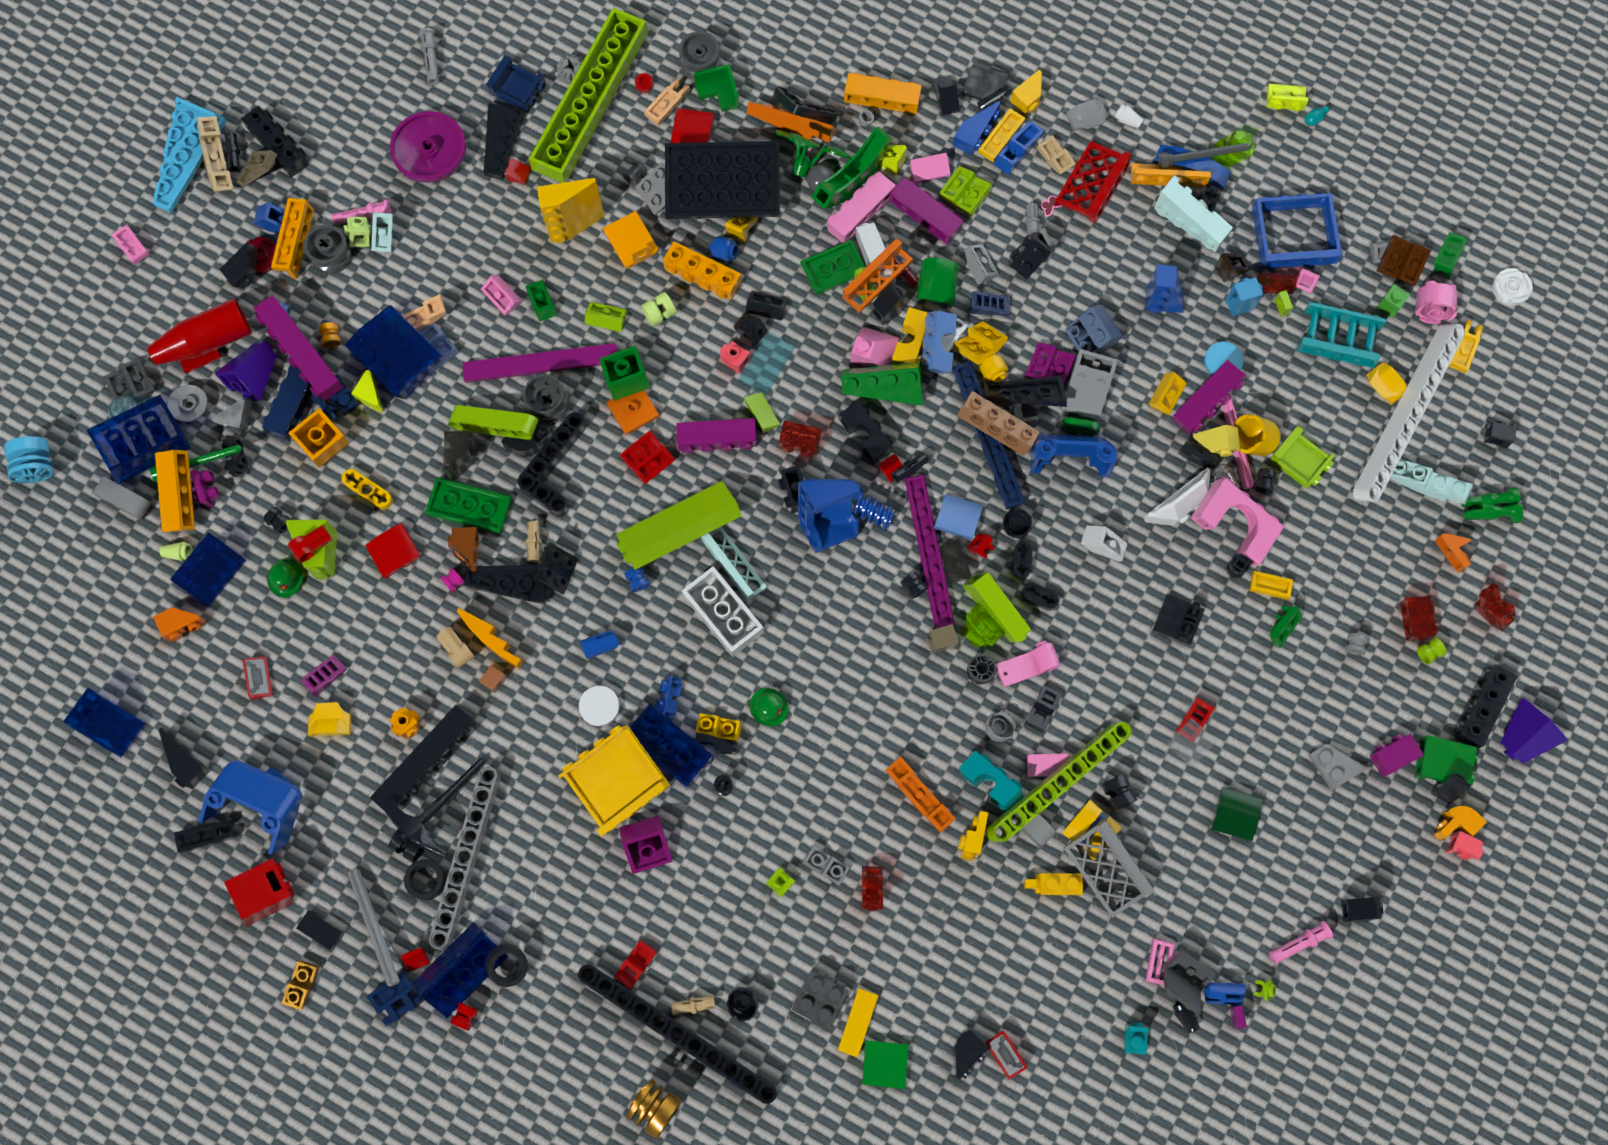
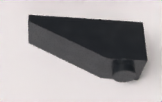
M161 727L158 731L171 773L176 777L174 781L182 788L188 787L193 789L210 770L172 733Z

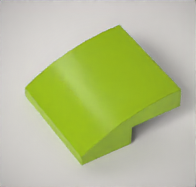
M959 166L939 192V196L960 211L973 216L992 190V184L977 178L975 172Z

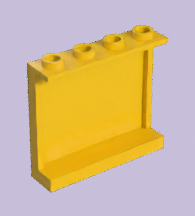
M618 725L609 732L610 736L608 738H601L593 744L595 748L590 752L588 750L582 752L578 756L579 760L574 764L570 762L562 768L563 772L558 776L559 778L564 777L596 821L600 827L596 831L601 837L610 833L671 786L628 725L623 727Z

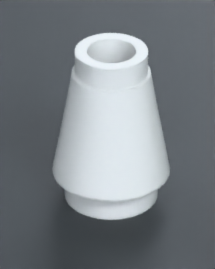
M1123 104L1114 116L1118 119V122L1137 129L1143 121V118L1131 107Z

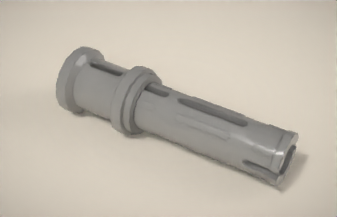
M423 28L419 30V36L422 40L421 51L425 57L427 83L436 85L439 83L435 54L437 51V44L434 40L435 30Z

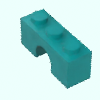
M974 751L959 767L961 776L975 788L984 781L995 782V787L989 793L990 799L1001 810L1006 812L1023 797L1021 784L1015 779L1010 780L1006 776L1007 773L1001 767L993 766L988 756L985 754L980 755L977 751Z

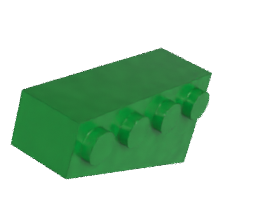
M920 362L842 369L841 383L842 391L845 395L923 405Z

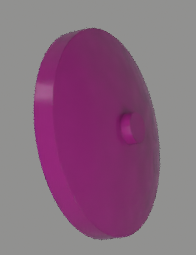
M424 111L407 117L396 127L390 140V154L397 169L407 178L423 183L436 182L449 177L460 167L466 154V140L461 127L454 119L440 112Z

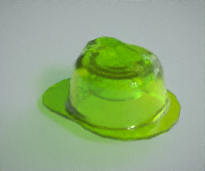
M1239 130L1219 140L1213 148L1248 143L1249 149L1213 156L1214 160L1222 166H1232L1249 158L1255 151L1252 133L1249 134L1246 131Z

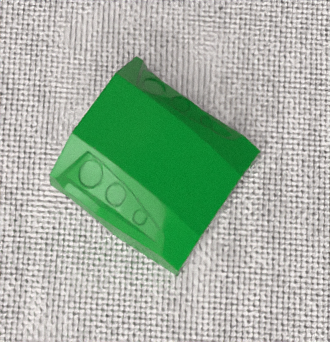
M938 257L925 258L922 261L918 280L917 300L925 299L946 304L952 308L955 303L960 266L954 261Z

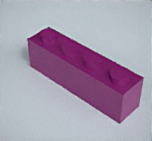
M904 177L890 192L889 202L946 245H949L962 230L964 222L957 213H952L942 202L933 199L929 192L921 190L913 180H908Z
M1227 360L1173 415V422L1189 436L1194 432L1198 433L1203 428V423L1206 419H1212L1218 412L1217 408L1221 404L1223 406L1226 405L1231 399L1230 395L1235 390L1238 392L1245 385L1246 374Z
M755 418L676 423L678 451H682V453H693L697 450L712 452L714 449L731 451L733 448L750 450L753 447H757Z

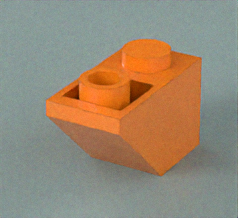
M172 607L153 616L161 636L169 642L177 641L184 634L195 632L202 625L206 624L205 619L199 615Z

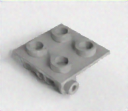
M663 162L635 186L654 215L665 207V165Z

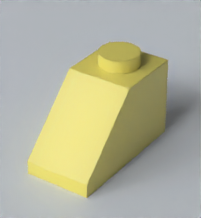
M1223 425L1193 434L1195 440L1212 453L1220 454L1221 457L1232 456L1233 452L1240 451L1238 427Z

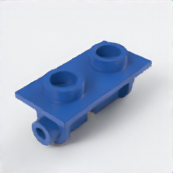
M670 675L661 681L660 691L662 693L656 704L657 717L666 714L665 718L673 719L676 716L679 701L672 700V696L680 697L682 688L680 678H673V675Z

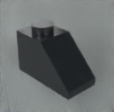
M244 244L219 269L232 287L243 289L251 284V280L256 276L257 247Z

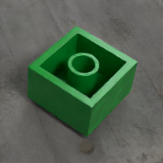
M636 345L599 358L607 386L614 401L651 388Z

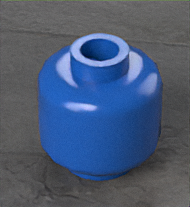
M717 236L710 243L709 252L714 260L729 263L738 256L739 247L733 238Z

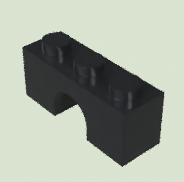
M856 401L839 413V421L850 435L858 430L866 431L869 434L870 438L862 443V451L874 465L892 452L893 441L889 435H884L881 431L882 428L879 422L870 417V411L866 405H861L859 401Z

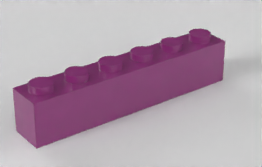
M273 295L253 308L258 314L255 318L261 326L266 324L269 328L266 332L271 339L279 341L277 347L283 354H289L290 358L287 360L293 368L298 367L301 370L298 374L303 381L311 383L312 387L309 389L316 398L321 396L326 401L344 388Z

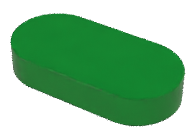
M1063 418L1061 422V428L1065 431L1086 435H1098L1100 433L1101 425L1097 422L1076 418Z

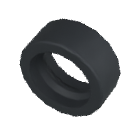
M427 859L417 860L411 864L404 876V886L407 892L414 898L425 901L439 896L446 884V873L443 868L436 862ZM421 868H431L437 875L436 886L429 892L418 891L413 885L414 874Z
M508 943L501 944L493 948L488 954L485 962L486 972L490 979L498 986H515L526 976L528 960L517 946ZM505 953L514 954L519 960L518 970L510 977H500L495 972V961Z

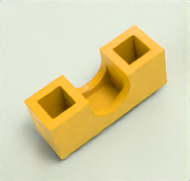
M908 307L902 332L910 334L914 340L910 343L897 341L891 365L921 362L922 356L919 353L921 349L924 350L923 338L925 336L927 312Z

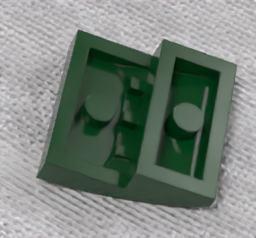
M1222 787L1211 829L1253 841L1263 799Z

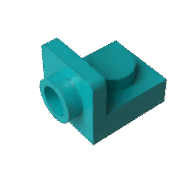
M1131 1022V1026H1125L1124 1053L1147 1055V1033H1149L1150 1028H1144V1023Z

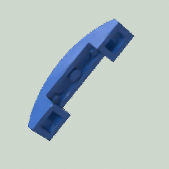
M1160 145L1154 163L1158 164L1159 153L1167 152L1168 154L1176 155L1194 151L1175 146ZM1208 157L1172 163L1173 166L1185 171L1211 172L1208 184L1224 189L1231 173L1224 166Z

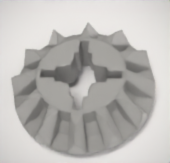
M566 54L565 58H560V62L557 64L559 77L564 81L572 82L583 62L582 57H578L575 54L573 56ZM570 63L574 66V72L569 68Z

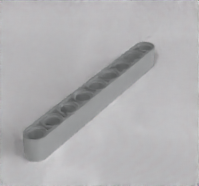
M491 766L483 767L478 774L431 930L429 943L438 950H446L452 944L498 790L500 774ZM494 772L493 780L486 782V774ZM482 792H488L487 800L484 802H480V794ZM476 812H481V820L478 822H474V814ZM475 832L476 839L473 842H468V834ZM465 852H469V861H467L466 863H462V854ZM460 872L463 873V881L456 883L455 876ZM456 893L458 900L454 904H450L449 896ZM445 914H450L452 917L448 925H444L442 921ZM443 934L445 942L443 945L438 946L436 939L439 935Z

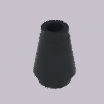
M1179 1001L1172 1006L1174 1015L1188 1033H1193L1200 1029L1194 1011L1188 1010Z

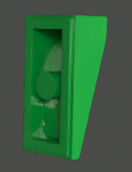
M543 280L525 286L539 321H544L557 315Z

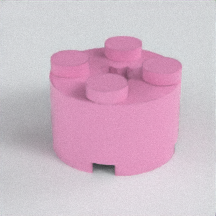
M1436 281L1426 282L1425 286L1421 287L1416 293V316H1419V320L1429 324H1440L1441 320L1447 319V322L1453 320L1457 315L1456 286L1454 284L1437 283Z

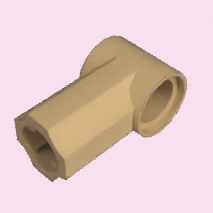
M451 627L444 628L436 636L458 669L475 657Z

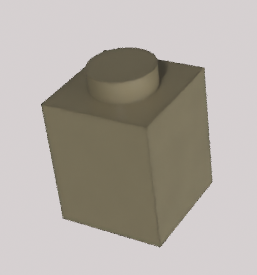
M953 624L930 630L929 637L926 638L928 647L933 649L934 654L956 648L959 644Z

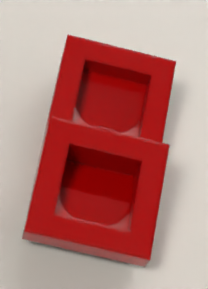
M640 940L629 957L623 962L614 978L629 989H632L658 952Z

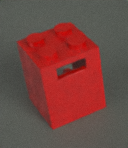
M273 858L224 882L245 927L294 904L292 900L295 897L289 881L284 883L283 879L286 878L280 862L275 864ZM272 873H275L282 888L276 892L273 891L266 877Z

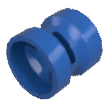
M643 566L636 570L631 568L624 573L626 580L630 581L632 592H639L650 586L648 578L644 576Z

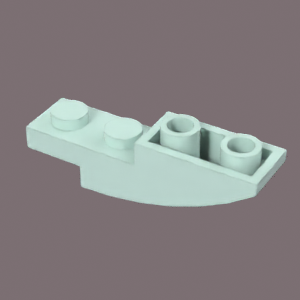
M1402 459L1399 460L1391 476V479L1412 490L1444 502L1449 499L1466 504L1473 489V484L1434 473L1432 468Z

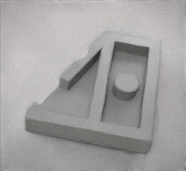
M1329 744L1308 755L1330 790L1337 788L1366 770L1364 766Z

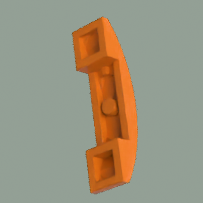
M901 756L885 770L909 801L940 833L956 819L914 774V771Z

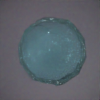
M119 396L113 399L108 406L109 418L117 426L127 427L137 420L140 413L138 403L129 396Z

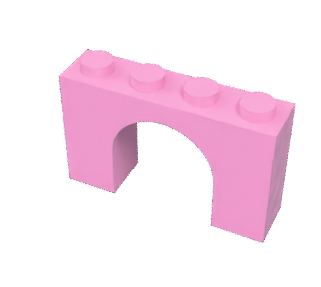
M1228 478L1215 480L1191 519L1203 529L1209 530L1216 528L1230 507L1241 510L1248 521V533L1235 555L1243 554L1247 556L1251 566L1260 565L1284 526L1279 523L1277 517L1267 513L1261 504L1255 503L1250 499L1248 493L1239 490L1232 480Z

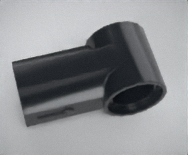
M1203 186L1198 200L1202 199L1207 206L1215 208L1221 192L1217 191V188L1214 186Z

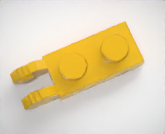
M1467 320L1463 326L1464 337L1448 366L1463 373H1466L1470 368L1483 326L1479 324L1475 328L1474 334L1468 333L1472 323L1470 320Z

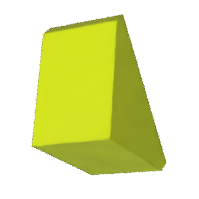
M905 145L888 146L877 165L897 175L906 160L907 147Z
M370 369L366 370L352 391V395L357 401L378 412H382L383 408L375 376Z

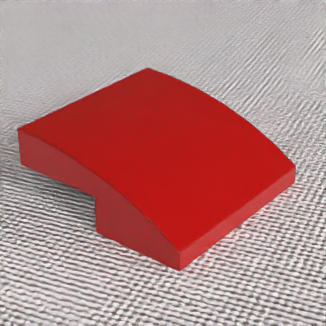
M677 108L671 143L710 142L714 113Z
M650 430L619 455L644 484L648 483L675 461L671 453L657 440Z
M401 523L383 532L365 545L383 578H389L402 567L407 568L421 557L404 525Z

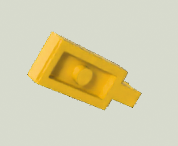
M1035 874V879L1024 880V889H1035V894L1083 895L1082 874Z

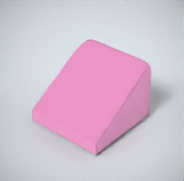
M1301 268L1293 286L1312 293L1320 275Z

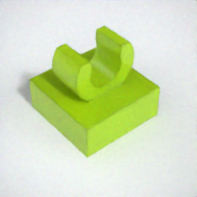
M779 867L766 884L782 898L795 883V880Z

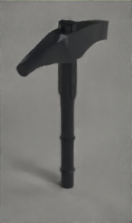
M479 758L417 818L400 810L391 797L381 803L386 815L401 832L399 835L401 840L406 843L411 841L416 846L444 859L448 851L440 847L429 836L424 825L485 764V761Z

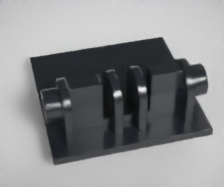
M549 542L543 548L542 558H539L541 563H537L539 568L536 569L535 574L532 576L533 582L543 583L564 595L578 558Z
M1166 594L1153 630L1191 645L1205 609L1200 607L1201 604L1199 602L1193 601V603H1189Z

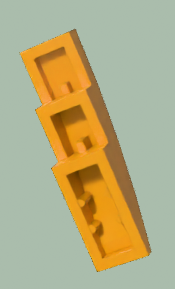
M458 608L457 613L487 648L519 670L524 664L523 661L508 652L510 646L507 642L494 636L497 632L494 626Z

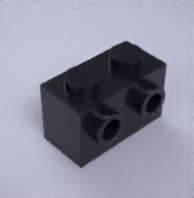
M799 465L780 470L781 479H778L781 491L785 490L786 497H783L787 509H791L792 514L798 512V482L804 480Z

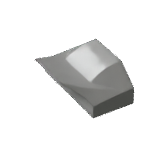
M1098 99L1078 104L1069 110L1066 115L1073 131L1081 128L1089 129L1104 124L1109 117L1102 100Z

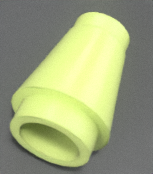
M186 542L162 545L160 547L161 557L183 562L191 559L193 554L192 546Z

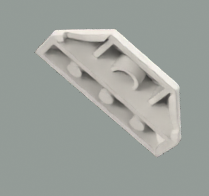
M1207 467L1149 512L1144 518L1145 522L1175 526L1179 522L1181 524L1186 522L1191 517L1189 514L1194 510L1196 511L1209 491L1210 469Z

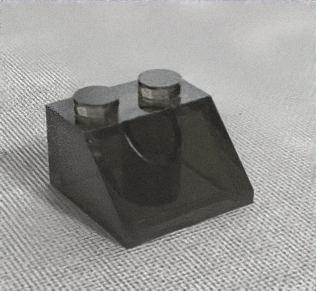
M444 431L443 470L451 481H456L475 463V456H478L479 453L478 444H475V439L471 437L469 431Z

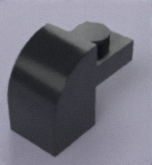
M538 420L530 440L504 437L501 442L504 448L514 455L530 457L541 449L537 441H541L544 438L546 428L544 423Z

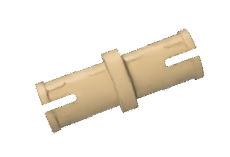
M530 521L527 523V562L538 563L540 562V545L542 544L540 539V522Z
M714 996L690 997L689 1000L671 1002L673 1016L686 1013L697 1014L698 1011L715 1009Z

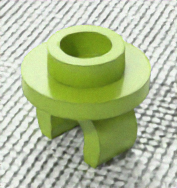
M1268 979L1266 983L1261 980L1255 981L1256 984L1263 987L1261 992H1254L1255 996L1264 997L1265 1001H1270L1271 998L1275 997L1276 985H1273L1272 980Z

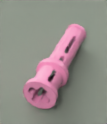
M384 199L383 202L368 203L362 208L332 214V220L335 226L347 223V217H366L373 220V212L390 214L392 212L388 199Z
M1322 921L1319 926L1311 930L1306 929L1302 936L1270 951L1269 955L1272 961L1278 964L1308 947H1317L1318 943L1327 938L1332 939L1333 933L1328 924Z

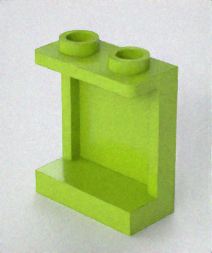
M1297 426L1269 461L1308 489L1311 484L1316 486L1322 479L1320 474L1323 470L1327 472L1334 464L1331 460L1335 457V454L1327 455L1302 436L1301 433L1304 430Z

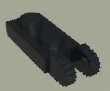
M234 820L219 823L213 822L175 832L177 853L181 854L219 844L221 841L237 838L236 832L219 834V829L234 826Z

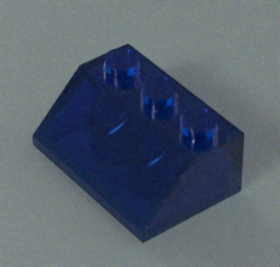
M208 532L170 580L209 608L247 560Z

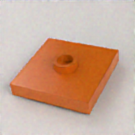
M644 390L616 401L611 399L606 402L626 436L660 417Z

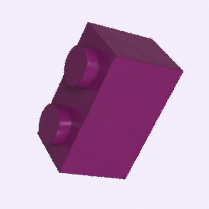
M1401 733L1391 739L1392 744L1386 746L1383 743L1373 749L1375 753L1369 757L1382 778L1424 756L1411 734L1403 737Z

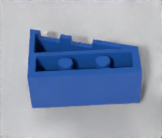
M1156 265L1146 287L1145 310L1153 313H1160L1162 311L1183 313L1184 290L1179 280L1177 266Z

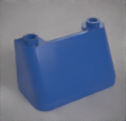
M1038 434L1030 450V473L1040 474L1041 468L1044 465H1050L1053 456L1089 457V467L1094 466L1097 468L1099 477H1109L1117 462L1116 448L1103 437Z
M805 479L798 482V521L815 553L858 537L860 523L858 518L852 515V497L854 500H857L862 493L858 482L855 483L854 480Z

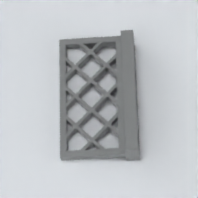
M1105 818L1063 847L1112 918L1144 896H1149L1155 892ZM1096 831L1102 837L1101 846L1089 844L1090 835ZM1076 845L1085 846L1084 856H1074L1070 849ZM1088 847L1100 849L1098 860L1086 858ZM1103 850L1113 852V863L1101 861ZM1085 861L1097 863L1095 875L1085 872ZM1100 864L1112 866L1110 878L1098 875ZM1115 867L1123 868L1126 871L1125 881L1113 878ZM1097 879L1109 881L1107 892L1098 891L1096 888ZM1112 882L1124 884L1122 895L1110 893ZM1127 884L1136 886L1140 893L1134 897L1125 896ZM1110 896L1121 898L1120 906L1113 911L1108 905Z

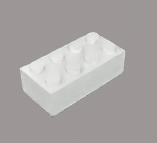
M714 566L681 590L685 600L732 658L764 633V627Z

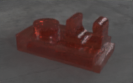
M1258 272L1256 279L1262 285L1263 293L1278 294L1287 290L1288 294H1294L1297 275Z

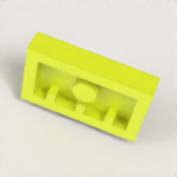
M1269 84L1267 87L1268 108L1300 111L1304 110L1308 103L1306 87Z

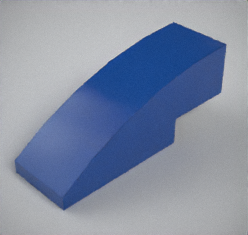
M1029 121L997 155L994 165L1009 175L1031 151L1045 130Z

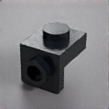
M745 312L733 326L737 332L749 336L755 344H758L768 331L760 318Z

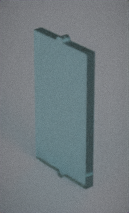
M766 333L740 376L739 381L750 386L752 390L756 389L767 395L793 352L794 347L784 342L782 338L778 339Z

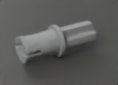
M1030 203L1026 206L1027 219L1025 224L1027 225V235L1029 234L1030 236L1034 232H1038V225L1040 224L1038 205L1035 203Z

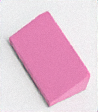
M947 153L910 161V170L915 183L951 175Z
M491 275L481 288L483 293L505 316L523 302L500 276Z
M1069 754L1027 755V777H1048L1069 759Z

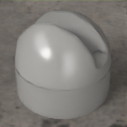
M869 110L861 111L858 117L859 124L866 127L871 125L874 120V115Z

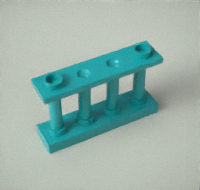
M1309 302L1304 309V313L1311 315L1308 335L1300 340L1297 351L1374 368L1380 358V354L1373 351L1376 329L1380 330L1386 323V319L1380 318L1378 315H1366L1326 306L1320 302ZM1319 317L1330 319L1325 342L1315 338ZM1338 321L1349 323L1345 346L1334 342ZM1357 325L1368 327L1365 350L1353 347Z

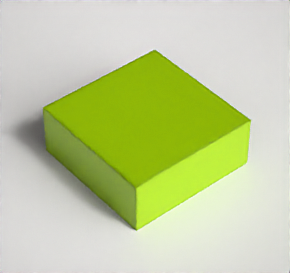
M1286 290L1279 292L1274 300L1281 317L1289 315L1293 308Z

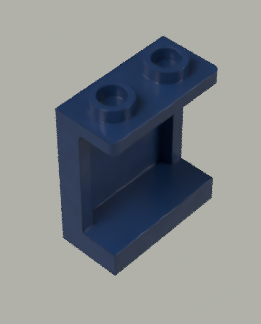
M504 55L486 83L489 94L528 112L535 105L539 93L544 91L546 81L543 73L540 72L538 75H535L514 65L512 59Z

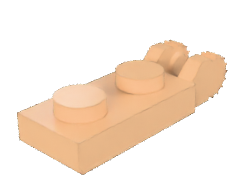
M677 78L644 111V116L659 126L682 99L688 95L690 86L685 85L677 93L676 91L682 82Z

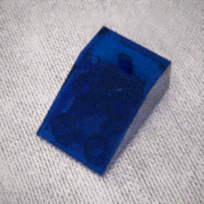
M87 687L63 720L65 724L121 758L146 724L89 687Z

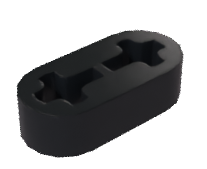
M1020 541L1016 544L1013 551L1012 572L1015 578L1024 580L1031 573L1032 546L1026 541ZM1021 547H1025V550L1028 551L1025 553L1024 558H1021V552L1018 551ZM1021 563H1024L1023 568L1027 570L1023 575L1017 570Z
M1027 583L1022 589L1024 600L1044 610L1052 611L1059 603V597L1055 592L1036 583ZM1026 589H1035L1034 593L1037 595L1033 594L1031 597L1028 596V591H1026ZM1052 597V602H1054L1055 604L1051 603L1050 605H1047V601L1045 599Z

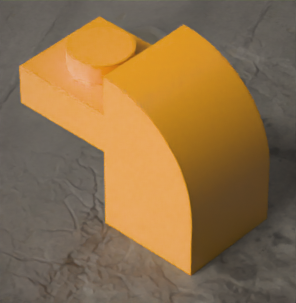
M1457 806L1441 813L1445 819L1437 824L1436 828L1438 830L1433 835L1438 840L1447 838L1456 829L1457 831L1474 836L1487 821L1474 809L1467 806Z

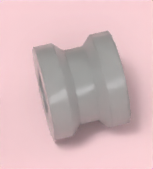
M1356 633L1348 634L1347 640L1349 642L1345 646V651L1353 655H1365V644L1368 643V637Z

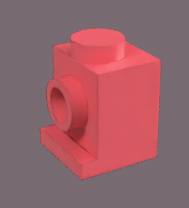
M733 341L729 345L725 343L720 350L721 361L739 374L751 360L750 352L744 350Z
M1458 831L1452 834L1446 853L1456 852L1457 856L1464 860L1473 858L1479 860L1483 854L1482 845L1484 842Z

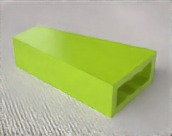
M988 572L977 573L962 585L1010 642L1020 643L1028 637L1027 633L1031 631V628Z

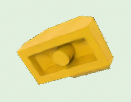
M1384 362L1366 375L1370 385L1391 405L1402 398L1407 388L1405 381L1393 367Z
M338 702L316 703L312 714L309 715V737L351 735V714L345 712Z

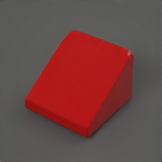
M511 158L505 173L507 181L525 185L531 167Z
M894 453L879 464V469L888 481L892 483L894 480L891 477V473L903 465Z
M418 948L401 955V959L409 971H414L429 964L426 950L423 948Z

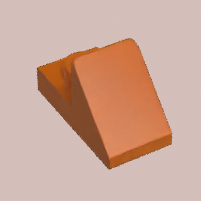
M1444 533L1434 540L1457 573L1471 565L1468 555L1460 549L1469 543L1471 539Z

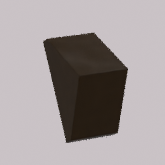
M1223 253L1215 265V269L1223 282L1250 270L1241 254Z

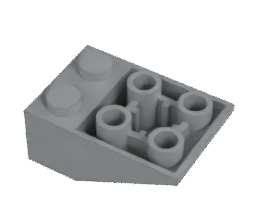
M1080 349L1066 391L1067 407H1062L1061 410L1099 421L1118 360Z

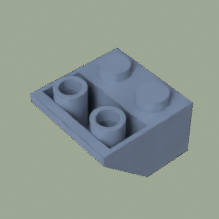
M1092 306L1065 328L1078 352L1080 349L1100 354L1123 338V335L1104 306Z

